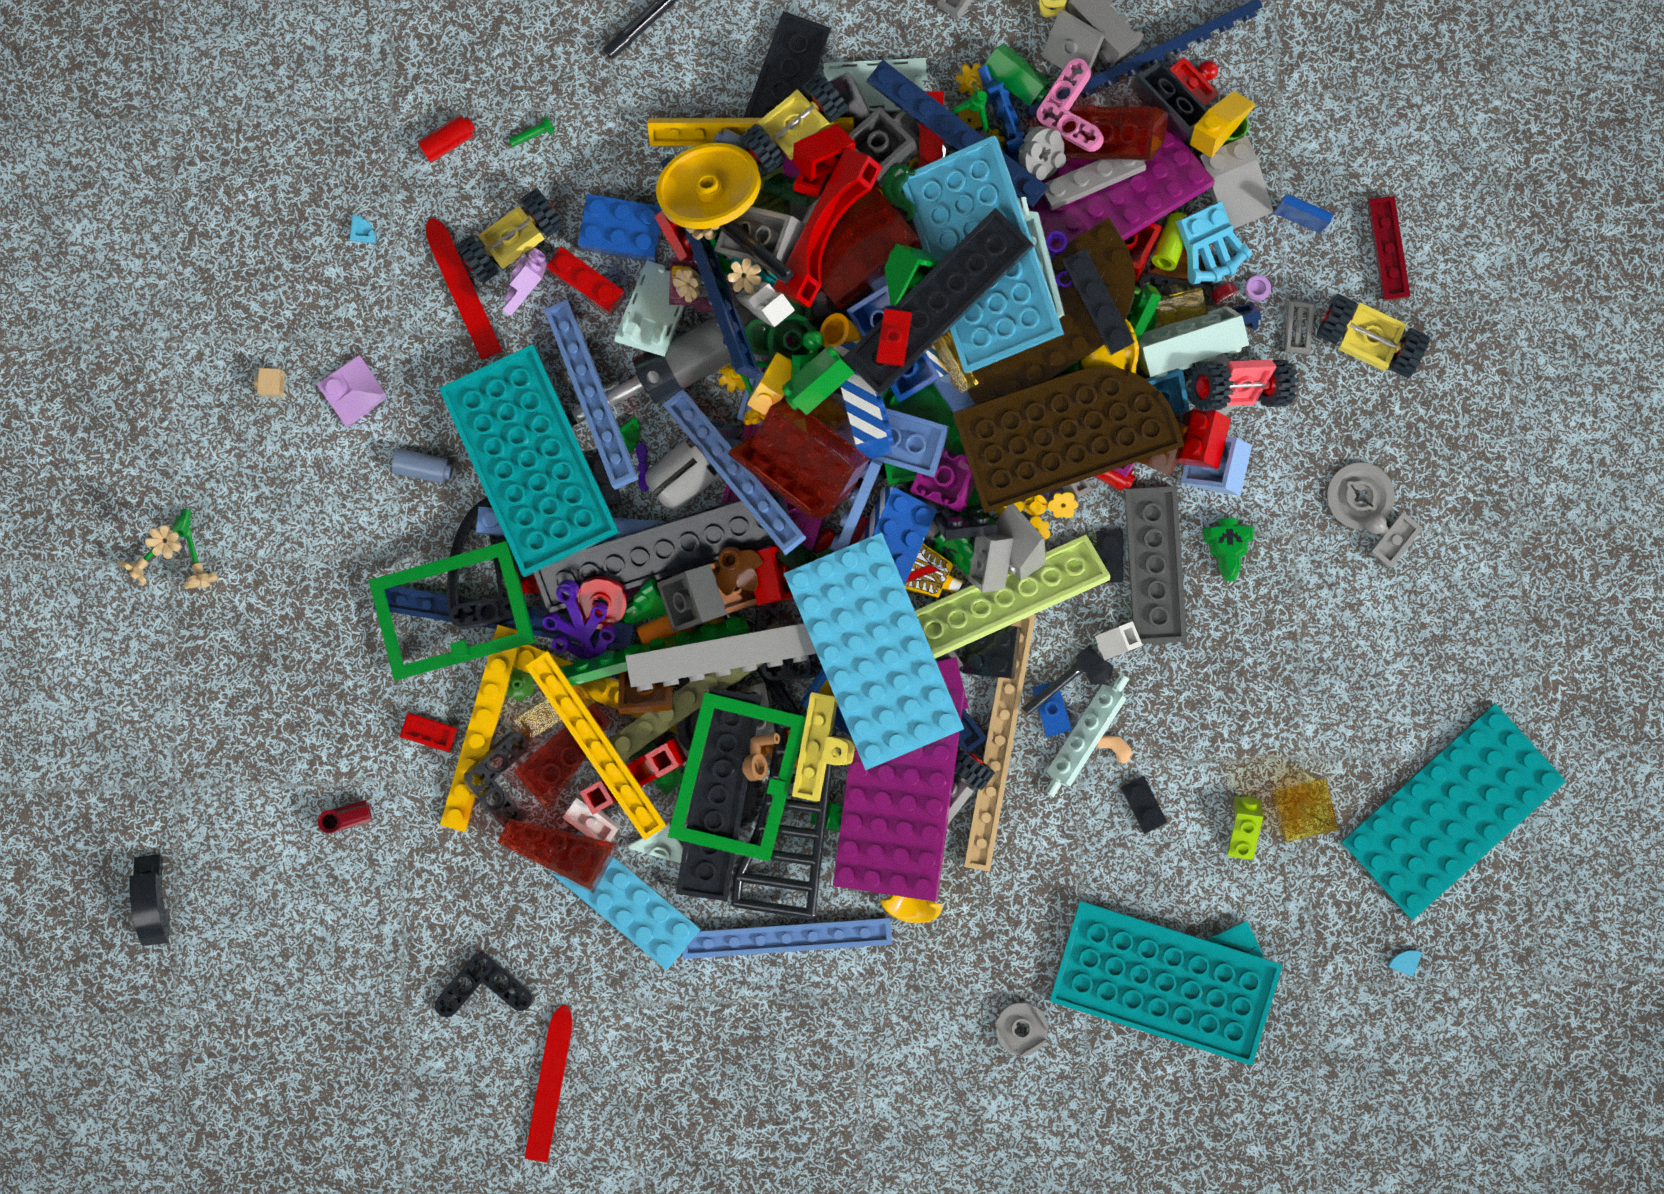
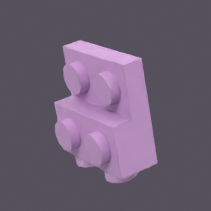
M533 248L527 255L522 253L514 263V268L510 272L513 277L506 289L508 292L503 297L506 301L503 311L510 316L544 275L548 260H546L545 255L540 250Z

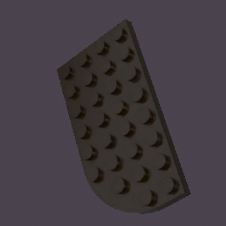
M1108 217L1067 243L1064 252L1056 254L1051 264L1054 276H1057L1060 272L1065 271L1061 263L1062 260L1086 248L1123 321H1125L1134 298L1135 271L1128 247ZM1062 276L1060 281L1063 284H1067L1070 282V278ZM1073 284L1066 289L1058 287L1064 316L1059 318L1064 332L1061 336L970 373H965L950 329L937 341V344L975 404L1052 379L1104 345Z
M1095 366L1079 369L951 412L984 513L1184 446L1174 412L1163 394L1143 377L1116 367Z

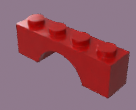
M673 738L626 766L642 787L686 762L687 757L676 738ZM603 779L580 791L592 815L617 801Z

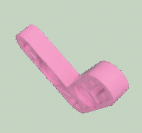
M1078 58L1071 60L1039 106L1037 118L1042 126L1058 130L1064 139L1086 151L1092 152L1098 150L1104 142L1101 131L1095 125L1069 112V109L1091 76L1088 64L1083 59ZM1075 69L1083 70L1082 74L1075 75L1073 72ZM1061 89H1070V94L1067 98L1058 99V92ZM1053 112L1056 118L1059 119L1058 123L1050 117L1046 119L1045 114ZM1069 121H1075L1076 128L1074 131L1064 132L1065 124ZM1083 131L1088 136L1094 135L1096 139L1094 141H1087L1081 133Z

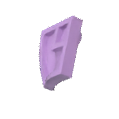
M360 355L317 384L346 427L362 418L387 397L383 388Z

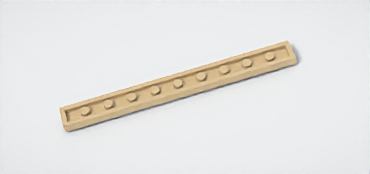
M1035 614L1009 625L1021 628L1015 679L997 678L983 755L984 763L990 766L995 774L983 790L977 789L964 867L990 872L1035 623Z

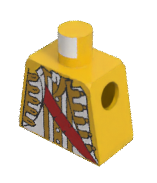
M923 543L905 583L906 591L938 599L942 589L952 594L958 592L963 581L949 575L953 567L950 561Z

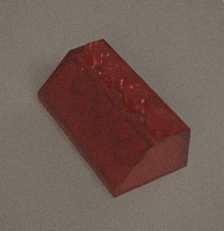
M1071 106L1069 112L1095 125L1101 131L1104 142L1098 150L1089 152L1062 137L1066 159L1152 161L1165 141L1168 113L1157 107ZM1067 122L1064 126V132L1074 131L1076 122ZM1083 131L1081 133L1087 141H1094L1096 139L1094 135L1088 136Z

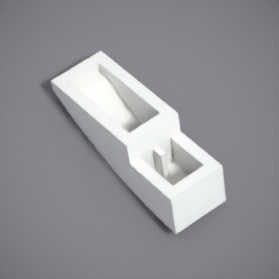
M761 282L759 285L752 284L754 288L752 293L748 294L745 290H742L735 296L755 316L773 327L795 311L782 293L775 292L771 285L766 282Z

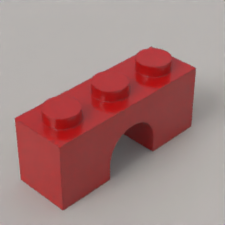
M562 246L546 266L550 274L567 286H571L579 291L592 304L611 317L626 297L625 292Z

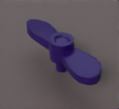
M640 443L636 447V455L639 462L637 469L640 472L638 485L642 492H647L649 487L645 480V474L649 469L646 463L648 451L647 447Z

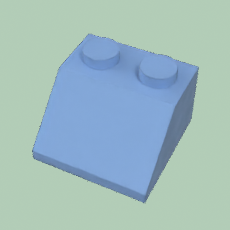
M1227 437L1219 469L1185 465L1181 483L1217 493L1240 496L1252 446L1237 437Z

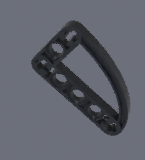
M488 497L475 504L462 520L452 544L450 557L463 554L467 538L477 522L478 507L492 508ZM489 535L491 545L507 541L506 538L498 539L494 535ZM513 555V558H512V559H513V563H514V566H516V569H517V572H518V576H519V580H520V584H521V588H522V592H523V586H522V580H521L520 569H519L518 564H517V562H516V560H515V558H514V555ZM494 558L493 561L499 597L460 604V568L448 571V610L450 620L456 628L469 629L514 620L511 610H507V607L511 605L509 597L504 598V594L508 595L507 589L502 585L504 578L498 558ZM491 605L495 608V614L492 618L485 619L481 616V609L484 606ZM476 607L475 613L479 619L478 621H474L473 616L466 617L463 623L459 619H455V617L459 616V611L463 610L467 615L473 614L472 608Z

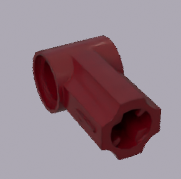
M367 800L325 810L319 815L317 820L319 829L325 833H336L373 821ZM329 814H333L337 818V825L333 829H329L325 825V818Z

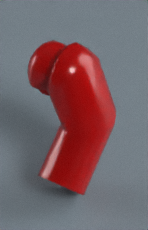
M826 528L820 532L815 551L813 552L821 553L831 546L835 537L834 530Z

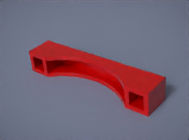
M845 148L785 264L793 271L794 276L788 283L777 279L773 287L776 292L782 293L787 300L810 308L822 285L821 262L831 231L845 211L871 190L882 169V166L869 155Z

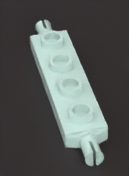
M1021 197V200L1018 198L1058 318L1064 316V311L1038 212H1029L1026 197Z
M1120 674L1113 686L1102 684L1048 768L1047 772L1053 779L1044 791L1045 793L1054 798L1061 785L1071 786L1125 702L1126 698L1121 691L1130 680L1126 676Z

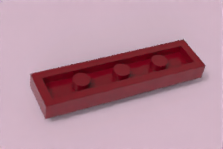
M1395 196L1369 199L1367 204L1382 300L1385 302L1407 299L1411 295Z

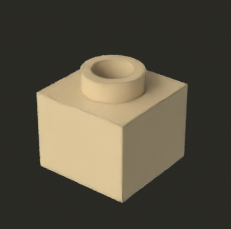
M259 368V374L255 375L254 388L257 390V394L267 398H284L285 372L280 369Z

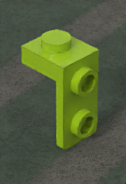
M1235 796L1233 803L1235 821L1227 853L1229 857L1252 860L1263 821L1261 800L1250 796Z

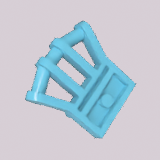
M1222 201L1211 204L1176 221L1187 251L1188 281L1190 284H1199L1201 281L1217 283L1222 280L1223 276L1235 274L1242 262L1252 256V251L1243 245L1233 233L1234 226L1230 225ZM1223 238L1237 253L1232 259H1230ZM1212 242L1216 250L1218 259L1220 261L1221 267L1216 266L1210 247L1208 245ZM1198 249L1206 271H1200L1199 269Z

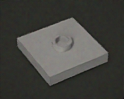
M1061 10L1058 12L1041 57L1063 70L1071 60L1083 59L1091 70L1105 35L1068 12ZM1075 69L1073 73H1074L1075 75H1076V74H1082V73H1083V70H1082V69H1080V70H1076V69Z

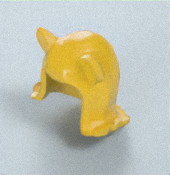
M1127 319L1124 323L1135 343L1113 355H1109L1103 345L1092 354L1080 360L1083 368L1109 366L1124 370L1128 369L1136 374L1139 345L1134 329Z
M888 895L887 899L882 898L880 900L887 914L908 923L931 922L941 914L942 905L936 904L934 901Z

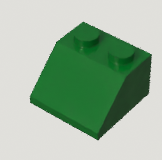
M896 244L889 254V259L884 267L890 304L896 306L941 260L926 250Z

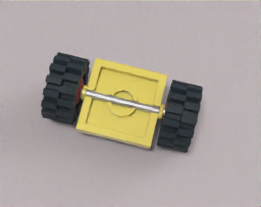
M818 72L802 85V89L809 101L797 89L757 122L758 125H753L739 137L747 152L767 174H770L785 162L781 151L792 160L795 142L831 127L829 123L834 122L848 110L839 92L834 89L831 82L829 83L823 74Z
M537 187L520 199L530 213L529 216L518 206L478 235L485 245V251L472 234L455 246L463 256L465 263L476 274L482 284L499 273L488 255L490 257L493 256L500 267L504 269L518 259L522 253L525 254L544 240L542 234L535 227L536 223L547 237L564 226L551 203Z
M1336 294L1321 321L1317 336L1336 345L1346 330L1338 350L1384 372L1389 367V370L1409 379L1416 371L1417 366H1419L1420 360L1423 358L1424 352L1428 347L1430 337L1413 328H1409L1401 343H1399L1407 324L1362 303H1359L1356 307L1357 302L1343 295Z

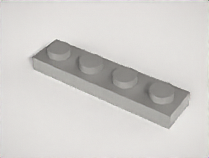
M1132 145L1044 183L1048 186V189L1043 196L1052 211L1146 170V164L1135 145Z

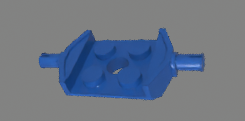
M988 66L980 67L977 70L983 83L982 90L987 94L985 105L995 103L996 105H993L997 120L1002 119L1004 124L1002 134L1007 141L1004 153L1019 164L1018 150L1025 143L1023 141L1025 134L1020 130L1016 112L1009 100V91L1003 87V82H997L995 79L992 80Z

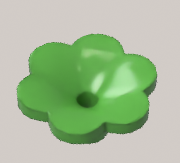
M515 669L512 672L506 696L513 697L516 701H523L526 696L532 695L534 692L532 685L534 678L532 675L524 673L520 669Z

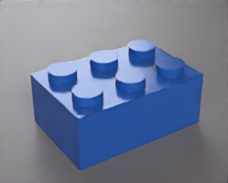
M587 194L578 245L583 251L640 261L648 260L657 263L662 229L654 216L662 210L660 206Z

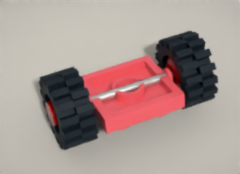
M1288 360L1229 361L1227 366H1223V363L1197 364L1196 368L1191 370L1193 374L1189 375L1191 383H1188V388H1191V391L1188 394L1189 397H1193L1191 400L1192 404H1196L1195 408L1200 409V411L1222 410V408L1227 406L1255 405L1257 400L1261 401L1260 404L1266 407L1288 406V404L1293 403L1292 399H1295L1297 396L1294 392L1299 389L1296 386L1299 378L1294 376L1297 374V371L1292 369L1294 365L1289 363Z

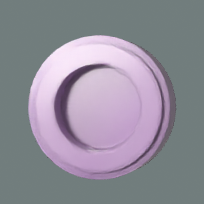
M1262 275L1250 277L1244 286L1247 298L1255 302L1266 299L1271 291L1269 280Z

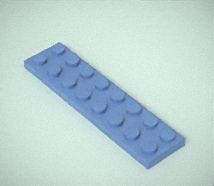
M759 371L758 375L749 379L753 390L764 372ZM747 389L745 390L737 419L744 421V414L751 410V407L747 405L750 398ZM831 393L807 415L799 408L794 410L785 400L787 395L784 394L776 407L777 411L771 415L772 419L768 422H764L761 419L760 423L755 424L859 455L844 398L840 394ZM885 408L894 444L889 445L892 454L874 459L934 478L950 427Z

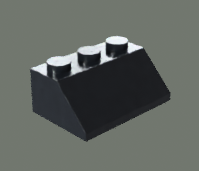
M1161 60L1139 74L1134 79L1131 87L1137 94V97L1146 103L1184 143L1192 138L1194 126L1208 111Z

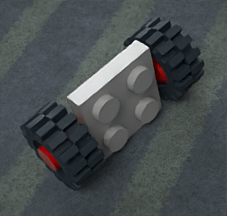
M958 744L948 824L974 792L965 781L983 790L995 774L990 766L960 744Z

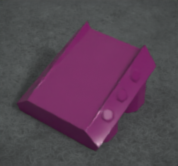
M943 448L935 477L917 473L911 487V492L962 513L967 508V503L975 486L966 456L957 455Z

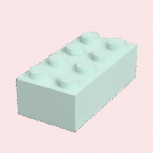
M1224 306L1146 331L1138 344L1139 356L1137 366L1148 376L1159 378L1176 368L1184 370L1192 367V363L1201 360L1202 362H1209L1217 359V355L1223 353L1234 354L1240 352L1242 347L1249 345L1243 317L1229 306Z

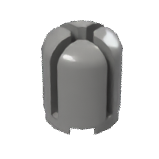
M689 437L685 438L651 466L645 474L647 486L654 494L662 491L657 498L666 508L671 510L681 509L721 477L718 473L713 476L710 472L713 466L696 446L690 448L687 444L691 440Z

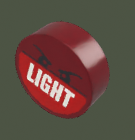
M1227 282L1213 290L1211 295L1217 304L1230 298L1238 290L1233 282Z

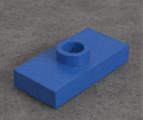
M1053 682L1032 687L1034 697ZM1059 690L1038 707L1046 738L1072 730L1061 691Z

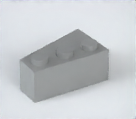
M1069 0L1067 6L1069 14L1105 35L1098 54L1106 64L1110 62L1114 67L1138 50L1144 34L1140 30L1134 32L1126 24L1129 22V19L1124 14L1121 16L1117 14L1112 7L1114 3L1111 0Z

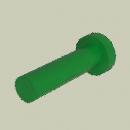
M545 116L542 118V123L509 137L511 146L515 147L545 132H548L549 135L554 133L555 130L549 117Z

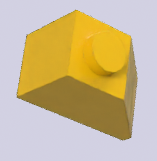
M776 352L752 391L747 403L748 406L769 418L771 417L785 394L782 386L791 379L792 360Z

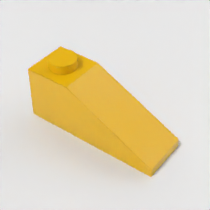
M1236 91L1231 92L1211 107L1194 126L1190 145L1212 158L1255 107V103Z

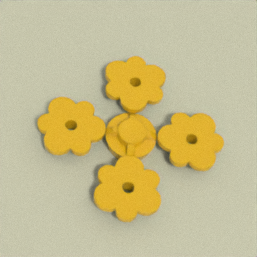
M1064 492L1063 494L1055 493L1053 499L1048 503L1044 496L1040 494L1026 499L1025 503L1020 501L1014 503V505L1020 512L1025 508L1028 514L1034 515L1030 518L1029 522L1037 528L1036 530L1046 540L1050 537L1049 522L1042 521L1041 517L1037 515L1043 514L1048 506V509L1053 511L1056 518L1061 516L1071 518L1074 515V509L1078 507V502L1074 500L1072 492ZM1007 506L995 510L998 512V517L1001 516Z

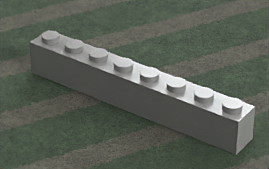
M803 623L632 654L625 657L631 687H637V691L653 689L652 683L663 682V687L679 684V678L689 677V681L692 682L705 679L704 674L715 672V676L719 677L730 675L731 669L741 667L742 672L757 670L756 664L767 663L768 667L783 665V659L793 658L794 663L809 660L808 655L816 654V650Z

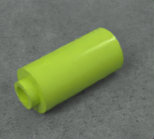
M1176 212L1168 216L1152 257V263L1156 267L1167 271L1176 268L1184 248L1176 221L1186 217V214Z

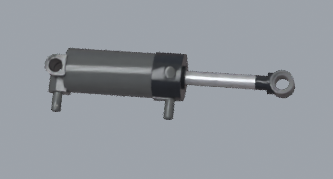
M743 304L736 306L743 327L748 322L759 319ZM716 316L673 338L665 357L636 348L639 355L633 357L632 362L637 376L605 392L610 406L612 407L643 390L649 394L655 404H658L682 391L684 388L731 365L729 351L723 344L724 337L721 329L715 322ZM581 405L566 412L571 427L586 420Z

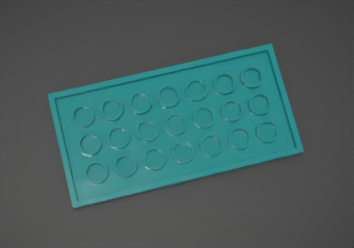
M534 344L439 388L523 577L529 576L620 533Z
M1494 703L1340 842L1405 915L1413 921L1559 789L1566 780L1501 708Z
M1080 900L1049 1002L1253 1066L1283 964Z

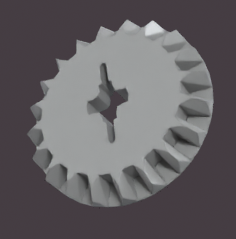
M1353 463L1343 467L1330 480L1327 489V503L1329 504L1330 512L1337 521L1354 530H1366V520L1372 514H1381L1386 519L1394 506L1395 492L1390 478L1383 470L1369 463ZM1354 490L1358 492L1364 490L1366 492L1364 496L1366 499L1365 503L1363 501L1357 503L1354 500L1356 498Z

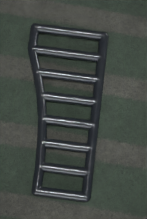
M776 723L775 729L776 733L780 736V742L773 745L766 791L770 777L778 779L782 756H784L786 748L784 746L785 731L791 729L789 726ZM833 726L832 736H836L835 726ZM799 748L797 758H799L801 748ZM826 764L821 797L818 803L786 799L784 809L816 813L815 829L780 824L777 835L813 839L812 855L773 850L770 859L811 866L809 881L747 873L753 858L743 856L733 878L732 907L813 919L816 916L832 774L831 764ZM795 773L792 775L791 784L795 782ZM766 791L756 827L749 843L759 845L763 836L773 795L767 794ZM743 883L808 892L806 908L742 898Z

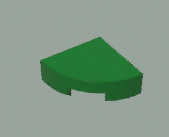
M635 416L619 428L630 453L637 447L641 436L640 425Z

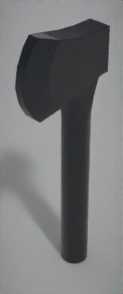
M1089 645L1075 656L1077 660L1068 671L1021 708V712L1027 717L1081 673L1085 672L1091 685L1102 684L1110 678L1114 666L1104 660Z

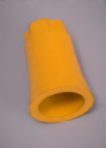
M840 313L827 317L820 329V333L824 338L823 346L825 348L830 344L835 347L862 339L854 323Z

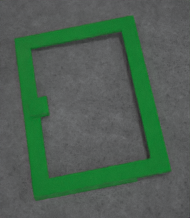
M507 541L368 580L394 681L536 643L516 566H514ZM498 558L518 633L467 647L466 640L450 643L451 652L404 665L384 589Z
M704 692L670 822L668 838L770 862L804 732L806 716ZM714 708L791 727L778 779L771 777L769 779L766 793L773 795L760 846L684 827Z

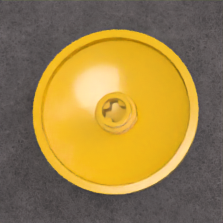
M708 143L682 152L666 165L657 181L656 196L663 214L673 223L691 229L714 228L733 221L749 209L758 196L761 177L756 161L746 150L727 143Z

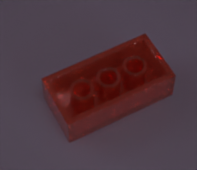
M786 397L770 407L750 446L833 509L849 497L870 459L810 413L806 415L799 408L794 410L785 400Z

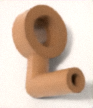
M779 734L758 735L751 738L750 755L746 756L742 765L743 773L748 780L757 781L763 780L766 777L768 766L765 757L761 754V746L778 744L780 742Z

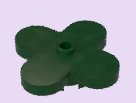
M788 300L795 311L775 327L761 319L748 322L743 328L753 355L766 356L769 365L776 352L792 360V355L808 354V350L803 345L805 333L810 330L820 332L821 327L812 326L810 323L811 307L808 308ZM786 337L791 339L790 346L786 344ZM822 346L821 349L818 350V353L822 352L825 349V347Z

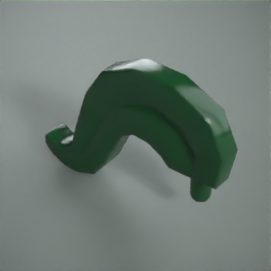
M899 163L891 166L884 176L882 191L884 198L890 204L906 211L905 221L911 222L916 215V206L902 194L901 190L904 183L908 181V176H914L915 171L910 170L909 166Z

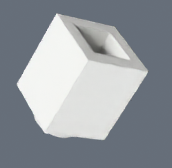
M1133 621L1095 636L1098 649L1102 653L1104 660L1142 646Z

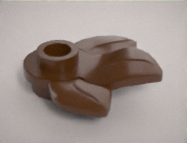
M735 547L723 549L718 557L721 569L717 575V583L722 593L729 596L737 586L747 591H755L758 586V576L755 569L763 563L761 557L752 550L740 551ZM731 556L735 557V563L733 565L729 564V558Z

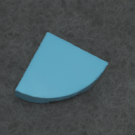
M352 215L350 241L376 244V234L365 219Z
M1416 950L1403 951L1392 957L1387 967L1413 977L1422 952Z

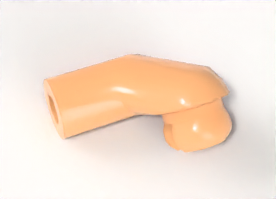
M1103 735L1097 744V748L1112 749L1119 763L1130 761L1132 750L1121 737Z

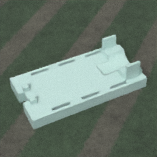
M926 58L884 60L923 91H927V88H922V80H927ZM882 60L824 63V77L828 81L851 71L868 108L885 107L882 108L885 112L902 111V109L895 107L896 105L866 82ZM869 108V110H870L871 113H873L875 110L878 109V108H871V109Z
M646 261L615 334V342L665 357L687 303L685 298H681L678 295L676 287L673 285L672 281L674 278L672 276L676 275H672L671 271H667L666 266Z

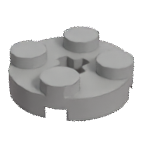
M1039 126L1032 129L1023 140L1026 141L1024 150L1020 149L1019 164L1039 180H1044L1052 176L1058 168L1063 167L1066 156L1064 154V142L1058 130ZM1042 148H1043V149H1044V152H1043L1042 157L1040 158L1039 156L1042 154Z
M1015 1002L1006 1006L1000 1012L996 1020V1036L1006 1051L1017 1055H1030L1037 1052L1045 1043L1048 1023L1045 1015L1038 1007L1028 1002ZM1018 1022L1029 1025L1026 1028V1035L1023 1036L1021 1033H1015L1014 1030L1017 1028L1016 1024Z

